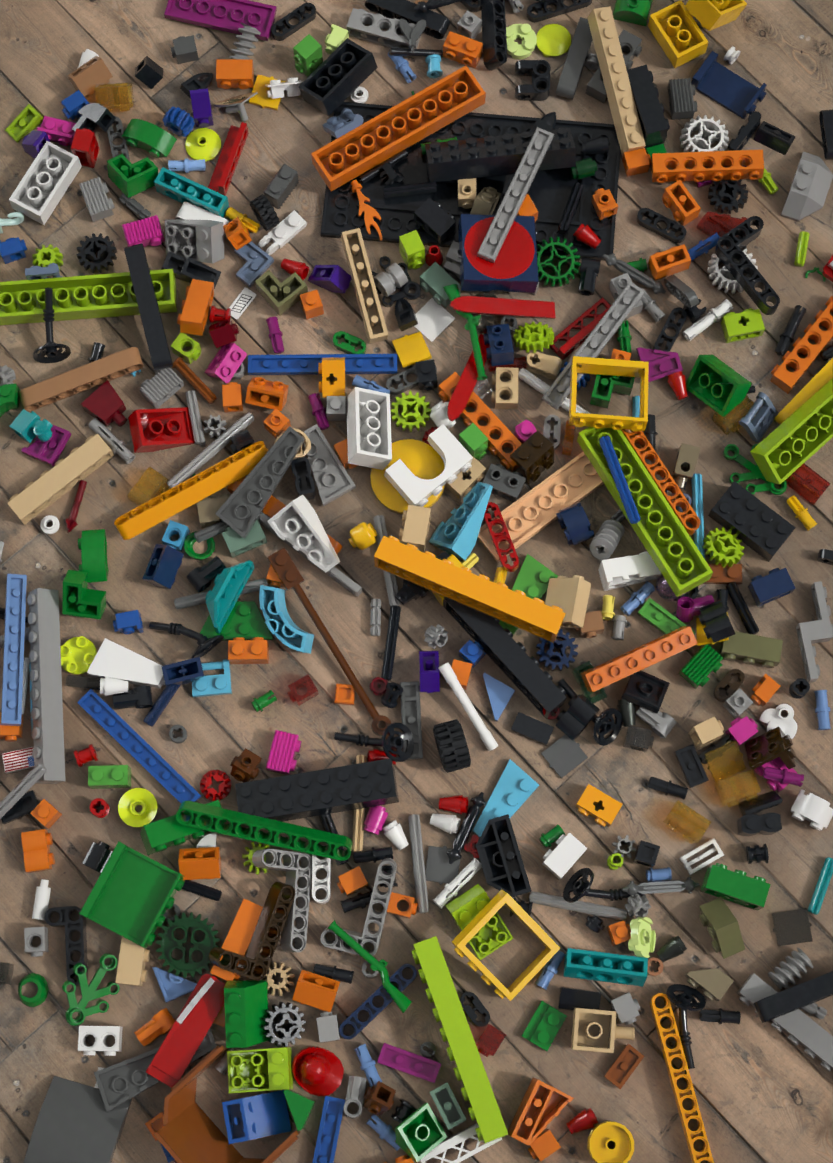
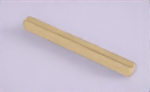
M366 755L356 756V764L367 762ZM365 808L354 810L353 852L363 851Z

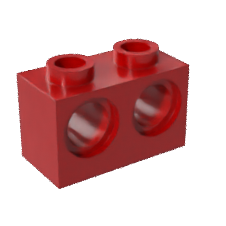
M76 128L71 151L79 157L82 166L94 168L100 150L95 133L89 129Z

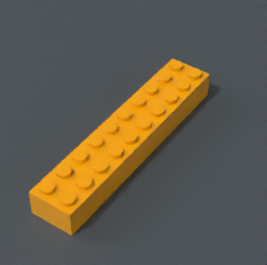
M383 536L374 555L375 567L547 641L555 642L566 614L562 612L563 609L555 605L550 607L539 598L531 599L520 590L513 591L508 589V586L504 583L497 582L496 584L485 575L479 574L477 576L466 567H456L450 560H440L435 558L436 556L431 552H421L417 550L416 546L409 543L407 545L402 544L396 537Z

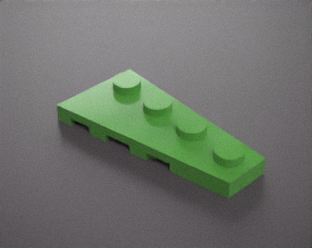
M527 554L512 590H520L531 599H542L547 592L549 579L558 578V575ZM500 620L499 624L502 628L509 629L513 635L519 629Z

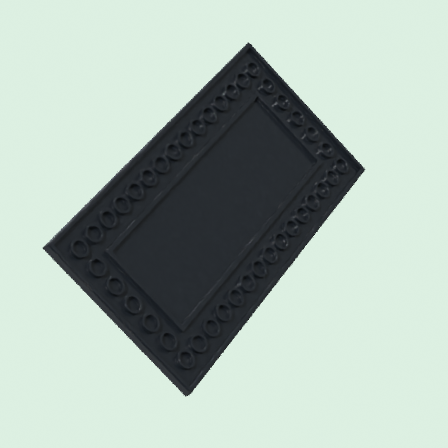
M343 102L334 110V116H339L344 108H349L354 114H359L363 117L364 124L393 106ZM469 112L405 149L409 156L395 164L405 177L401 182L394 181L392 185H386L385 182L389 179L388 175L385 178H381L380 174L362 184L359 177L372 170L370 169L333 191H330L326 185L321 237L341 238L342 232L360 228L363 240L399 243V236L417 230L423 245L450 248L453 241L459 243L458 224L461 214H470L472 208L458 207V180L436 182V192L384 198L383 188L430 182L426 154L423 155L422 143L434 142L439 138L444 140L457 137V140H465L468 138H483L504 134H520L522 132H529L537 119L541 118ZM556 120L554 130L559 128H570L576 147V161L591 158L597 164V171H595L594 176L580 180L572 179L569 168L537 171L527 193L538 210V219L535 222L536 246L539 244L544 247L542 240H546L547 244H549V237L553 238V242H556V238L560 237V243L564 239H567L565 244L567 246L569 243H573L570 249L577 248L578 251L574 255H580V259L584 257L606 261L603 254H612L614 249L616 214L600 220L591 200L596 190L604 188V190L610 189L617 203L621 150L614 124ZM331 135V142L337 139ZM601 136L602 138L607 137L609 152H605V154H583L582 143ZM506 174L476 178L477 195L484 187L495 188L497 192L501 193V197L492 215H496L502 202ZM353 180H357L363 188L360 191L370 199V202L364 203L373 207L381 216V220H378L376 217L373 219L381 230L382 241H380L379 234L372 225L370 226L371 234H368L364 221L365 213H362L361 217H359L358 196L356 192L353 193L351 190V182ZM574 183H582L584 185L568 231L562 233L558 231V226ZM429 198L437 201L442 206V210L453 215L456 220V229L441 244L414 221V212ZM582 223L585 226L588 225L601 239V242L595 249L576 240L574 233ZM555 248L560 256L568 257L564 250ZM550 249L545 251L542 255L550 256Z

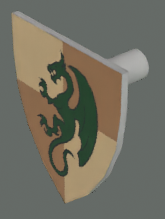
M253 92L214 103V106L226 107L227 114L239 112L241 121H246L248 116L244 102L258 93Z

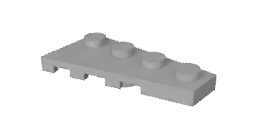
M316 424L305 430L304 433L311 441V449L307 456L322 504L325 506L356 488V485Z

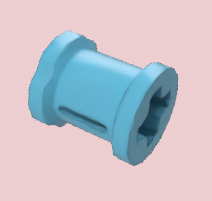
M437 54L428 55L425 58V62L428 64L427 76L429 78L441 77L443 75V71L440 69L441 56Z

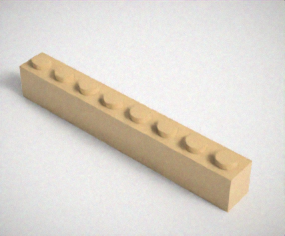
M611 6L593 9L587 19L623 156L624 152L641 149L646 145Z

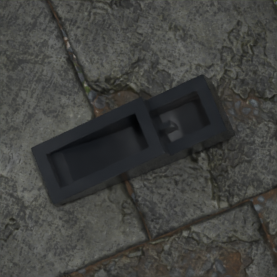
M170 251L167 253L161 270L173 269L175 278L191 283L192 279L214 282V289L221 274V271L187 257L185 259Z

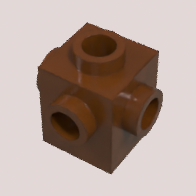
M245 748L239 757L235 756L232 760L230 775L243 783L249 782L250 779L254 780L260 771L259 766L262 758Z
M378 1081L373 1087L367 1088L363 1096L366 1099L363 1107L367 1108L370 1113L379 1116L386 1111L389 1112L394 1104L393 1098L396 1090Z

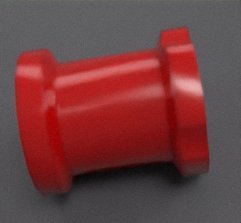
M215 306L211 307L210 322H221L231 318V308L225 310L218 309Z
M90 744L88 748L73 751L79 767L92 760L98 761L93 744Z
M96 798L90 803V811L96 817L104 818L109 814L110 806L103 799ZM100 804H101V805L104 807V809H103V810L101 809V810L98 812V811L96 810V807H100Z

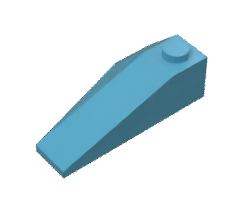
M478 482L463 498L464 503L458 509L454 508L450 512L452 516L445 523L442 521L438 525L429 543L450 555L453 554L456 558L466 561L476 544L493 486Z

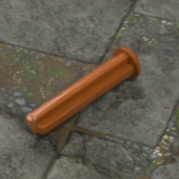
M183 357L177 358L173 362L172 368H176L209 404H212L217 399L216 395L183 362Z

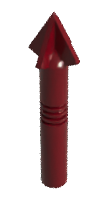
M84 480L79 482L69 518L65 519L68 533L78 525L76 518L87 482Z

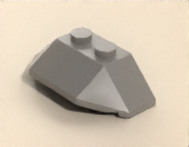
M802 152L781 216L800 221L804 217L823 208L833 174L821 157Z

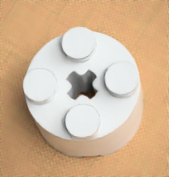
M801 789L790 810L793 813L791 817L801 822L804 820L811 822L809 826L816 830L827 829L833 817V806L830 808V802L812 793L804 795L805 790Z

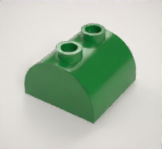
M616 0L613 18L646 26L653 0Z

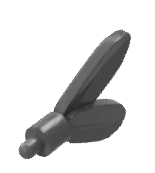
M400 19L399 27L409 41L411 52H414L416 41L426 28V21L424 19L418 21L412 30L406 20Z

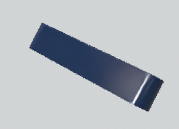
M404 964L389 978L390 983L396 982L399 985V991L403 992L416 979L417 972L413 965ZM405 968L413 970L414 974L411 979L403 978L402 971ZM383 984L340 1025L339 1032L344 1039L350 1040L355 1038L393 1001L383 987ZM376 996H381L384 999L383 1006L379 1008L375 1007L372 1003ZM361 1010H366L369 1013V1019L365 1022H361L358 1019V1013ZM347 1024H351L354 1027V1033L351 1036H346L343 1033V1028Z

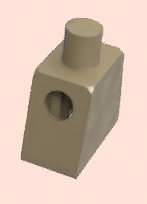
M682 443L679 447L672 476L676 477L675 482L680 489L685 490L687 480L691 481L693 478L700 447ZM681 467H686L687 472L682 471Z

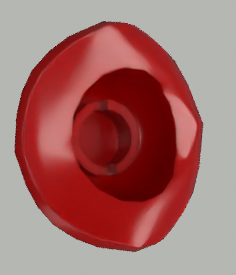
M308 1047L301 1050L294 1057L292 1073L297 1084L309 1094L328 1096L341 1085L344 1068L340 1059L333 1052L320 1047Z

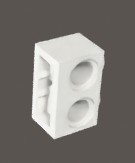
M79 1026L78 1051H83V1055H96V1051H104L105 1056H116V1052L122 1051L123 1027ZM88 1035H93L95 1042L89 1047L86 1045L85 1040ZM109 1035H113L115 1038V1044L111 1047L106 1045V1038Z

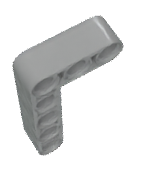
M277 849L257 850L252 856L253 864L258 868L286 871L285 884L295 889V898L281 933V947L287 953L302 952L306 947L312 875L311 856L306 853Z
M385 858L379 864L363 933L343 929L364 949V943H373L374 949L368 951L372 956L376 954L380 944L397 871V864L391 858ZM390 864L393 867V871L386 873L383 871L382 866ZM380 883L386 884L388 891L380 892L378 885ZM381 903L384 910L377 912L374 910L373 905ZM372 922L377 923L379 930H370L369 924ZM328 927L324 929L320 940L325 947L359 955L332 930L327 929ZM328 932L333 933L335 940H327L325 934Z

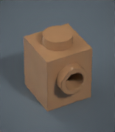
M601 610L585 614L583 628H575L576 632L579 631L580 637L594 638L597 636L596 634L603 633L604 624Z

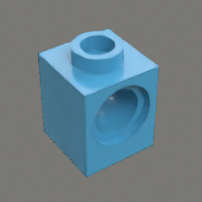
M170 520L161 541L163 545H168L182 552L184 541L189 535L190 530L188 526ZM173 535H180L177 541L170 540Z

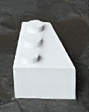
M647 551L639 555L602 560L598 569L604 591L659 579L662 574Z

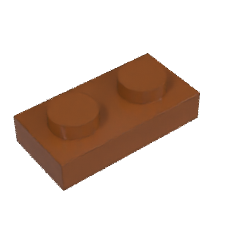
M708 564L713 574L710 580L703 584H729L731 582L742 584V564H734L732 567H729L727 564L725 568L722 567V564Z
M627 1044L603 1077L621 1089L645 1056L630 1044Z

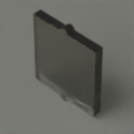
M807 908L772 913L773 932H775L778 947L813 941L810 929L812 924L809 923Z

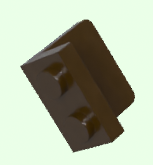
M538 430L510 455V458L524 470L525 482L527 484H530L532 481L535 482L545 469L548 470L554 464V445Z
M778 726L746 742L745 749L750 768L755 769L778 757L781 758L788 769L795 767L794 758L796 754L791 747L793 742L788 734L785 735Z

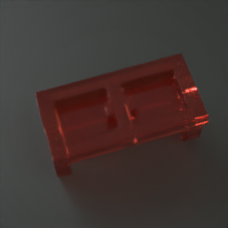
M802 464L785 480L789 487L813 505L830 485L827 480L806 464Z

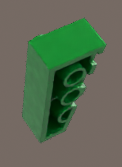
M219 800L206 804L222 808ZM188 811L183 812L185 815H190ZM175 814L144 825L140 836L147 855L161 852L168 847L181 845L191 838L198 839L203 837L204 833L209 831L181 825L177 822ZM202 815L204 819H210L208 816Z

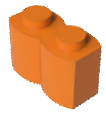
M46 829L22 832L21 839L25 871L32 873L52 870L55 858L54 854L50 853V845L53 844L51 833H48Z

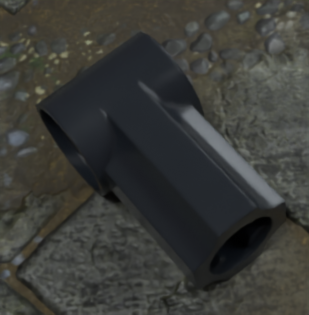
M582 257L578 293L585 296L594 295L596 277L599 274L601 260Z
M216 556L201 568L197 567L192 570L186 578L196 591L200 593L211 585V581L216 578L217 574H221L226 566Z
M138 686L134 690L114 694V709L132 707L143 709L152 707L151 686Z

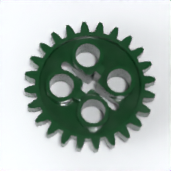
M183 912L181 919L174 915L175 922L168 919L169 926H161L165 932L157 934L162 937V940L156 941L157 944L161 945V948L156 949V952H162L158 960L165 959L162 966L169 965V973L175 969L176 976L183 972L184 978L187 977L188 973L194 978L196 971L202 975V968L209 971L210 969L207 965L210 963L209 953L213 948L220 947L216 945V942L221 940V938H215L214 936L219 932L218 930L212 931L214 923L207 925L209 918L202 921L201 914L194 918L193 912L190 913L189 917ZM192 927L190 942L194 944V947L190 948L189 962L185 963L186 947L183 946V943L187 942L188 928ZM177 928L185 931V937L181 940L176 939L174 936V931ZM197 930H202L205 933L203 941L195 940L194 933ZM176 948L183 952L180 960L172 957V951ZM195 950H199L203 954V959L199 962L192 959V953Z

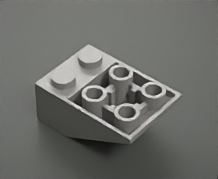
M165 220L166 255L170 251L185 259L189 257L199 262L212 264L224 259L223 222L212 220Z

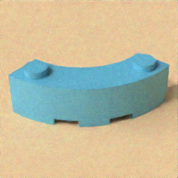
M260 585V608L263 611L265 623L271 633L289 648L311 654L314 634L300 629L289 616L285 602L286 590Z

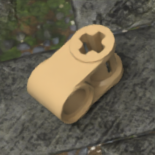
M537 351L536 353L530 352L525 362V368L530 373L554 380L557 379L562 365V359Z

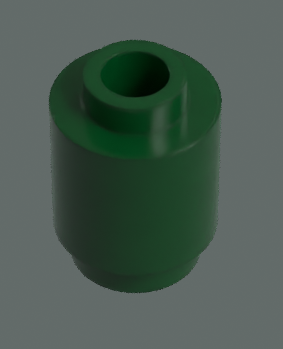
M591 158L576 161V167H569L572 179L577 180L594 176L595 171H597V164Z

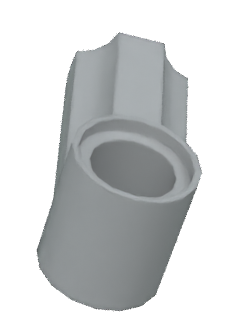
M640 707L636 712V715L650 725L651 729L662 738H666L677 724L670 715L658 711V713H654L643 707Z
M349 1076L344 1112L350 1118H357L362 1114L367 1078ZM349 1104H358L359 1110L356 1114L348 1112Z

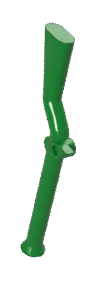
M458 284L443 287L451 302L455 298L460 297ZM455 310L458 315L467 320L464 327L470 333L478 373L477 380H485L488 377L485 374L476 330L481 315L473 317L471 313Z
M334 920L327 929L332 930L371 965L372 971L380 973L383 987L402 1013H404L412 1001L390 983L389 974L385 967L388 962L384 959L378 961L340 928Z

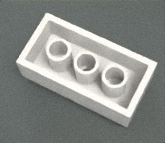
M46 141L9 198L12 208L45 225L81 169L82 165L79 157Z
M355 387L346 398L348 463L383 470L392 460L390 394Z

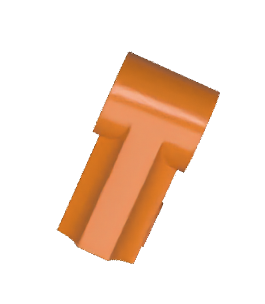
M167 1008L159 1011L151 1018V1021L134 1032L144 1047L160 1035L170 1031L175 1019Z

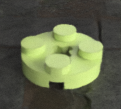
M513 24L506 27L507 53L514 59L529 57L537 44V37L529 24ZM518 38L523 40L521 44L514 41Z
M638 917L630 921L631 939L628 941V948L630 951H634L637 957L649 958L648 954L653 953L655 949L656 933L655 930H651L650 924H653V922L648 917Z

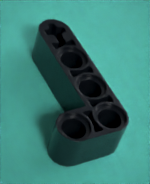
M77 906L50 908L45 913V921L53 927H65L67 980L79 986V981L77 982V980L73 979V976L76 974L73 972L72 965L77 963L84 964L87 968L86 977L88 980L86 917L80 914L78 920H71L73 911L77 910L79 913L81 911V908ZM58 912L60 915L59 920L52 923L51 915ZM79 931L81 934L80 939L74 942L71 938L72 933ZM80 951L81 959L74 962L72 959L73 953ZM83 967L78 968V973L82 972Z

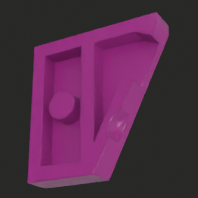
M642 347L636 348L639 360L649 362L648 382L683 371L678 353Z
M53 425L51 428L52 436L48 441L42 442L37 437L32 445L28 448H22L21 452L54 466L71 433Z

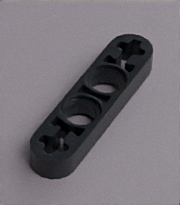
M565 0L537 2L528 7L527 18L534 23L588 7L591 5L592 0H578V3L576 0H571L573 2L571 6L564 5L563 2ZM554 5L556 6V10L549 11L547 9V6Z

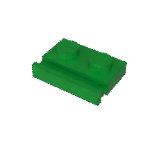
M541 1001L522 1037L547 1052L567 1015Z

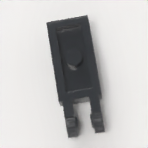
M755 111L749 115V122L746 126L743 125L740 128L737 138L730 141L728 145L729 151L742 150L760 125L761 114Z

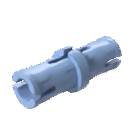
M185 158V160H168V168L172 172L206 171L205 159L189 160V158Z

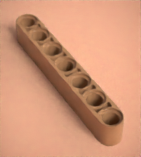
M137 347L127 348L20 390L18 394L22 407L28 412L101 385L107 380L111 381L143 368V362Z

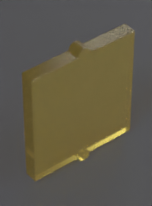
M736 740L705 754L709 765L708 770L711 771L715 783L746 769L742 758L743 753L740 752Z

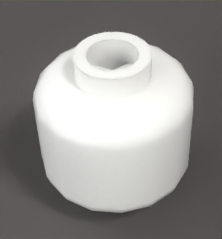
M440 401L430 409L432 411L430 417L438 428L444 424L447 429H450L457 423L455 420L450 421L448 419L447 408L449 402Z

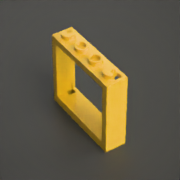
M573 356L570 375L569 425H574L575 427H594L596 429L612 428L614 430L627 429L635 432L645 431L648 422L649 362ZM577 373L640 378L639 417L576 413Z
M502 889L451 941L456 946L454 951L461 958L465 956L469 960L467 964L475 972L479 970L483 974L481 979L488 985L492 983L496 987L494 992L501 999L506 997L510 1001L560 950V947ZM504 904L546 947L508 988L465 946Z

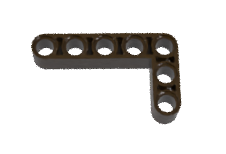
M275 882L269 890L246 955L243 956L220 947H215L208 956L210 963L253 980H262L267 974L295 898V889L288 884Z

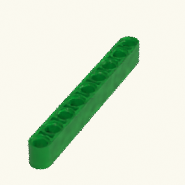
M193 801L182 802L176 813V820L181 825L339 861L347 860L352 851L353 843L347 836ZM182 811H188L190 815H185ZM202 815H206L210 819H204ZM221 820H227L229 824H225ZM241 824H246L249 828H243ZM260 829H267L269 832L264 833ZM280 833H285L288 837H283ZM304 837L308 841H301L299 838ZM319 842H325L327 846H322ZM344 846L347 850H341L338 847Z

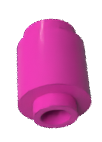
M382 806L370 807L364 821L365 827L363 830L378 835L382 831L388 813L385 812L386 808Z

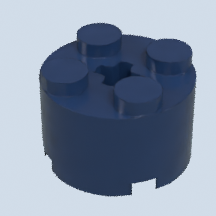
M580 502L556 513L561 529H566L564 533L569 546L572 544L575 546L595 537L593 530L591 531L589 519Z

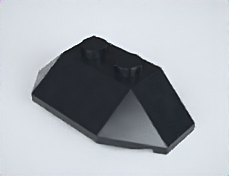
M509 815L490 819L476 844L487 885L499 891L502 889L511 897L532 892Z

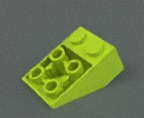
M477 884L445 906L462 931L491 900L485 890ZM497 912L468 943L479 960H482L512 940L513 937Z
M291 1047L227 1051L229 1093L293 1089Z

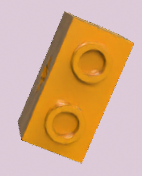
M345 357L322 358V363H318V373L322 374V381H319V393H322V398H327V396H345ZM330 374L337 377L334 379V382H330V378H327Z
M588 784L575 807L578 808L577 811L586 817L590 815L595 818V822L600 826L605 827L607 825L609 827L623 804ZM600 803L601 809H599L598 811L594 810L595 805Z

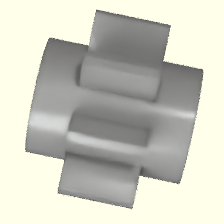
M7 365L0 366V386L14 384L12 382L16 379L14 370L7 367Z
M210 415L208 421L204 420V424L208 426L204 428V432H210V438L213 436L219 437L222 432L226 431V428L223 427L227 424L226 420L221 421L220 415L217 417Z
M439 624L436 627L431 625L425 631L424 641L433 649L436 646L442 648L448 640V632Z
M628 835L624 839L617 836L619 842L612 843V846L616 847L613 854L619 853L622 855L621 857L626 855L630 859V851L636 852L637 850L632 845L635 843V840L630 841ZM621 843L629 846L627 852L624 849L620 850Z
M635 894V897L630 896L627 904L624 905L629 916H635L636 918L645 917L648 914V909L651 908L646 895L641 897L639 894Z

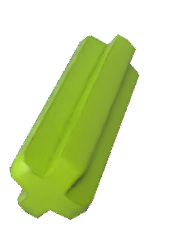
M801 231L799 234L794 261L795 266L803 267L805 264L809 232Z

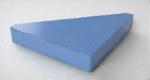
M484 672L483 679L494 720L497 722L515 690Z
M153 967L166 1003L192 992L197 985L192 981L158 967Z

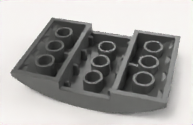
M54 1076L39 1112L23 1163H111L118 1140L122 1134L132 1098L107 1112L98 1088Z

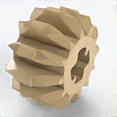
M273 962L274 969L269 967V973L265 976L269 984L268 991L272 988V996L276 994V990H278L279 996H283V988L289 993L290 989L286 985L294 986L295 984L292 981H288L290 978H294L295 974L287 975L292 968L289 966L283 970L284 962H281L279 968L277 963ZM279 973L283 981L282 983L278 982L279 984L276 985L273 976H277Z

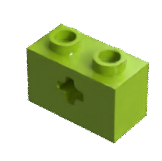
M417 230L399 236V251L407 265V269L422 267L425 264V248Z
M749 308L741 313L730 312L725 314L721 321L726 343L759 337L763 335L765 330L760 309L753 310V308Z

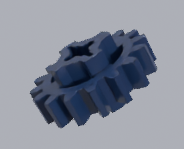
M560 629L556 638L563 641L555 639L554 643L539 638L542 644L536 645V648L540 649L536 652V656H541L539 663L545 662L544 668L550 665L551 671H554L555 667L562 671L563 666L567 669L569 668L568 662L574 664L575 659L573 657L578 655V652L574 650L578 648V645H573L575 638H568L569 632L564 635L563 630ZM548 643L549 650L545 653L544 646ZM554 647L556 649L561 648L560 653L553 652ZM569 648V649H570V654H569V656H568V658H567V657H566L567 655L565 654V650H567V649Z

